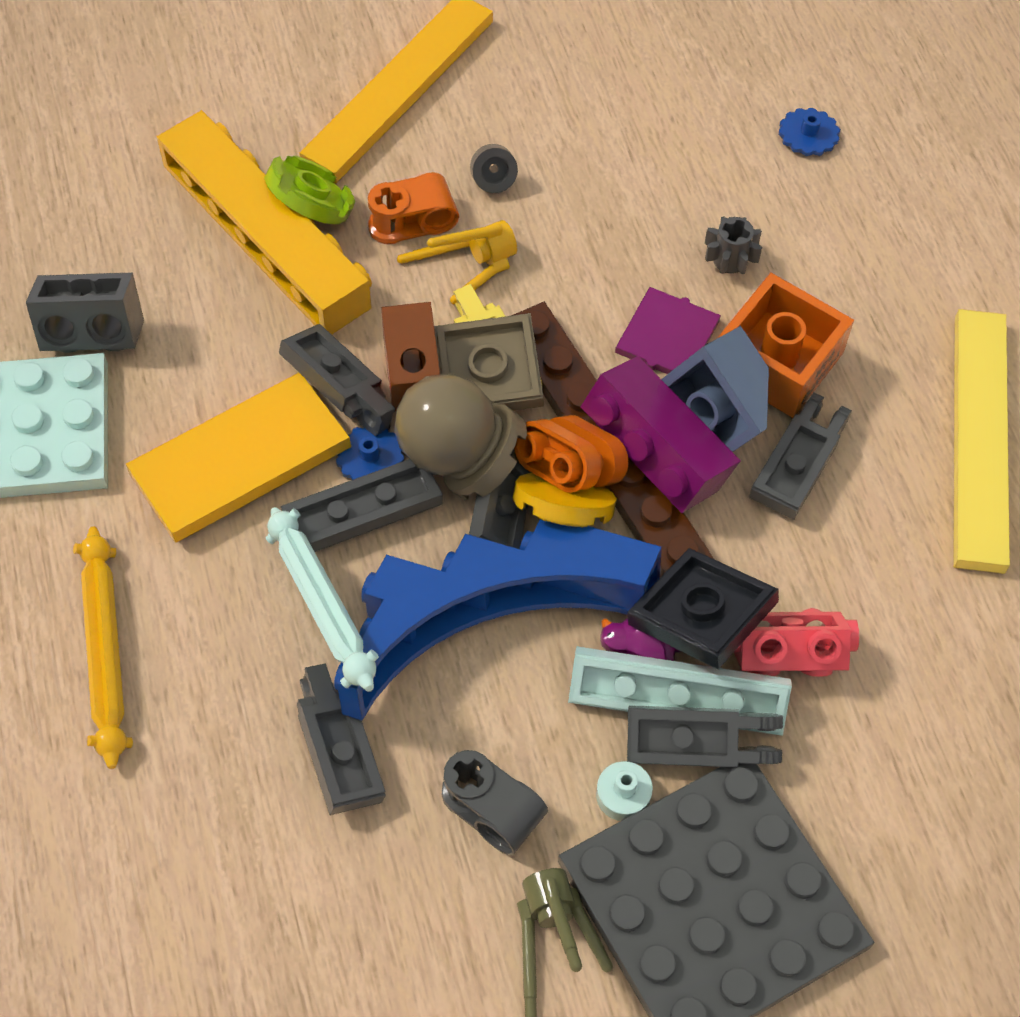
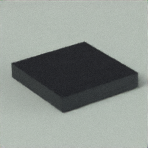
M688 548L627 612L628 625L719 670L779 602V589Z

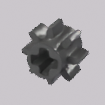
M721 217L719 229L709 227L707 229L704 243L707 245L705 260L713 261L722 274L738 272L745 274L748 261L759 263L762 246L759 245L761 229H753V226L745 217Z

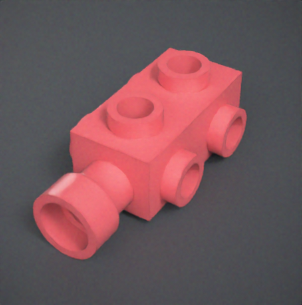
M815 608L806 609L802 612H769L762 620L769 622V627H756L735 650L734 654L741 671L776 676L780 671H801L809 676H828L833 673V670H849L850 652H856L859 647L857 620H845L841 612H822ZM814 620L822 622L821 626H806Z

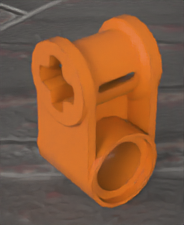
M431 172L395 182H383L375 185L368 194V207L373 213L368 220V230L372 238L380 243L395 244L402 240L425 235L442 234L452 229L459 220V213L445 177L439 173ZM384 195H386V205L383 204ZM391 221L395 222L394 231H391Z

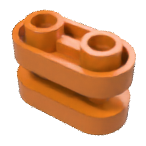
M576 415L560 416L550 420L527 421L526 440L517 437L514 447L516 457L525 469L569 493L587 490L593 486L603 487L617 484L625 477L628 470V454L623 443L614 435Z

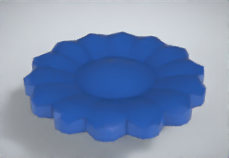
M798 108L795 112H788L785 119L780 121L778 135L783 138V144L790 147L793 152L802 153L805 156H821L824 152L832 151L834 145L838 144L840 128L836 126V120L828 117V114L824 111L818 112L814 108H808L807 110Z
M356 427L352 430L351 434H348L351 448L338 454L336 458V464L342 469V475L352 480L404 461L403 451L399 447L395 432H389L386 429L379 435L374 436L365 427Z

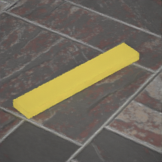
M958 309L955 316L954 568L1005 574L1010 566L1006 314Z

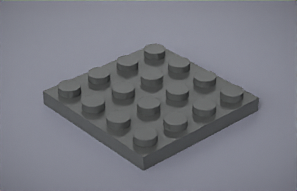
M738 763V767H719L558 856L559 865L566 871L572 887L577 889L583 906L649 1017H756L866 952L875 943L757 764Z

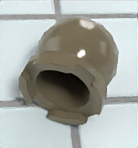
M453 373L426 376L408 388L397 407L394 428L400 449L414 465L434 475H443L444 483L449 490L464 500H468L469 495L474 492L484 497L504 481L517 463V460L510 456L516 445L517 437L526 440L527 436L526 421L505 404L492 405V401L473 381Z

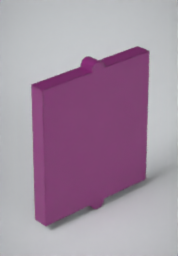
M649 287L615 348V353L629 359L639 356L653 371L656 369L669 374L695 352L708 344L720 321L721 315L690 303L687 297L679 299Z

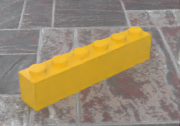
M201 110L156 136L163 165L169 173L314 325H322L332 335L372 309L370 296L372 281L364 267L357 262L353 264L343 254L337 240L329 233L324 235L315 226L312 219L290 209L276 198L267 187L264 179L265 174L260 170L255 157L247 149L241 150L233 142L229 131L222 123L218 122L215 124Z

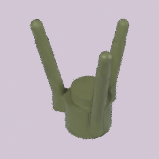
M561 868L541 870L525 878L522 886L526 899L517 903L522 922L525 1017H537L535 920L538 919L539 925L542 928L557 927L570 968L574 972H579L582 969V963L568 922L574 916L604 972H611L613 969V964L604 949L605 947L583 908L577 889L570 887L566 871Z

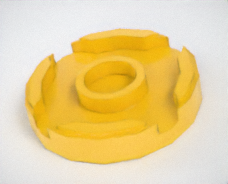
M533 473L518 477L515 481L512 497L517 507L521 510L525 508L526 504L532 506V515L537 516L538 519L575 527L594 525L595 518H600L603 524L609 522L614 515L617 500L613 492L604 486H593L587 490L569 493Z

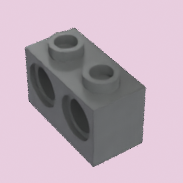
M133 272L37 275L26 300L27 310L39 351L71 353L78 350L106 349L108 351H121L124 349H135L144 323Z

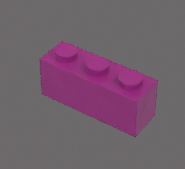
M639 356L602 373L581 405V408L601 429L614 435L623 443L628 458L681 513L717 493L741 462Z

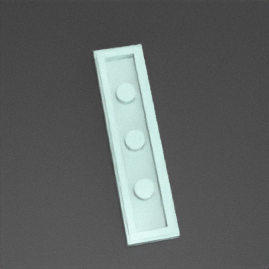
M576 646L568 703L628 712L630 705L739 709V713H773L783 716L782 729L774 731L742 730L783 736L792 683L789 678L723 668L718 670L710 666Z

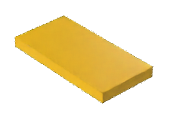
M298 372L126 463V467L173 541L177 543L351 448L350 437L307 380Z

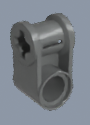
M464 750L457 752L449 758L444 767V782L442 785L444 804L451 812L477 830L489 844L506 855H514L548 813L547 805L536 792L524 783L512 778L487 759L485 755L477 751ZM471 778L477 781V787L473 784L466 785L464 789L458 786V780L462 783H467Z

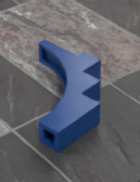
M540 519L534 532L527 531L525 533L520 549L465 534L456 552L450 551L445 557L441 571L386 554L377 572H371L367 576L361 594L362 602L366 603L368 616L359 632L363 639V652L368 653L372 649L379 656L375 661L374 689L368 692L361 686L356 685L345 688L340 682L344 677L342 671L343 663H340L335 675L334 687L339 693L342 714L362 721L376 698L407 665L434 645L479 623L509 614L552 608H588L628 615L627 612L660 578L662 547L590 526H566Z

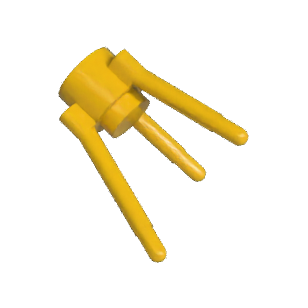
M500 220L485 227L430 238L427 241L428 247L400 254L397 257V262L403 264L414 260L417 261L470 246L471 253L479 264L484 262L489 264L485 270L464 285L471 284L473 289L476 290L495 274L510 268L507 258L517 254V242L509 224L504 220ZM455 295L450 297L452 304L457 303Z

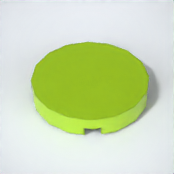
M280 156L275 157L264 177L267 187L277 199L297 213L325 224L343 223L348 219L355 204L350 188L344 185L341 190L334 183L337 177L330 170L299 156H287L285 161Z

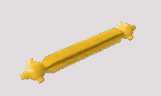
M92 526L89 528L87 537L81 544L75 543L73 546V553L79 554L83 562L86 563L81 573L91 718L99 729L95 735L88 736L87 745L94 746L95 751L103 757L107 767L114 769L117 766L119 755L122 754L125 748H132L133 745L132 737H126L123 730L119 728L124 717V703L113 573L106 564L108 558H115L116 548L110 547L108 541L101 537L97 527Z

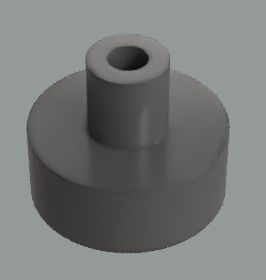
M487 144L479 148L473 155L470 171L476 184L482 190L489 193H500L507 190L515 182L518 166L515 158L507 148L499 144Z

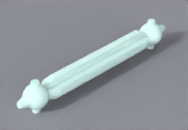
M277 507L272 508L271 517L267 524L269 534L265 538L270 544L279 541V553L334 658L343 663L342 671L344 677L340 680L341 684L345 688L356 685L361 686L368 692L374 689L373 678L376 674L375 661L379 658L378 654L372 649L368 653L363 652V639L306 535L298 531L299 524L297 519L301 516L299 511L295 508L290 512L281 511Z

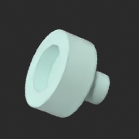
M621 761L609 765L603 770L597 783L596 799L600 809L608 817L622 821L648 807L653 791L651 778L641 766L632 762Z

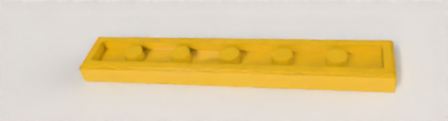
M451 0L299 152L300 157L311 160L330 170L337 177L334 182L337 183L493 23V11L473 0Z

